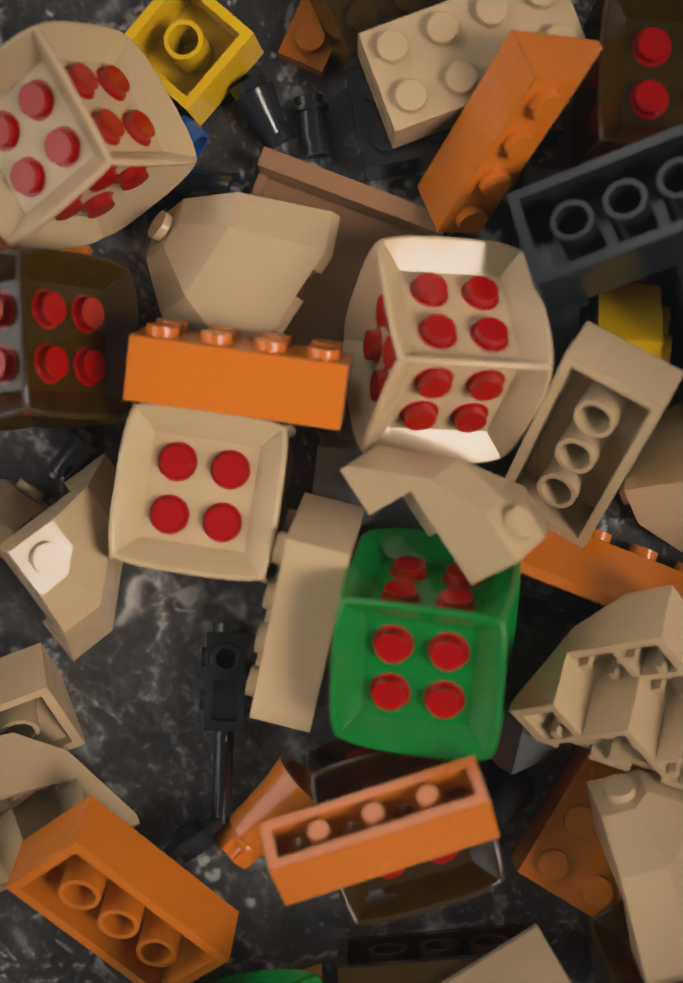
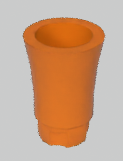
M282 754L263 781L230 814V820L216 834V838L220 848L229 856L233 863L243 869H247L257 859L266 856L259 827L260 823L314 806L311 778L307 774L306 769L293 758Z

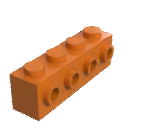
M474 755L259 824L268 870L286 906L500 837L492 805Z

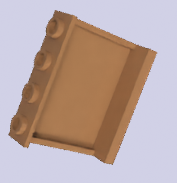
M264 146L257 164L259 174L251 195L328 210L340 216L333 257L322 274L317 272L307 278L296 296L301 298L303 303L283 334L290 335L291 344L312 345V339H324L343 343L344 325L349 303L363 263L375 243L381 239L394 236L422 235L444 237L445 232H437L429 212L424 206Z

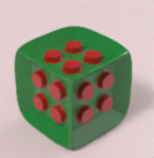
M403 527L378 528L364 533L353 550L349 565L342 578L340 602L333 627L329 708L334 735L362 747L425 758L451 761L474 755L476 761L491 758L500 740L506 707V673L510 664L515 638L521 560L471 585L438 533L428 537L424 529Z

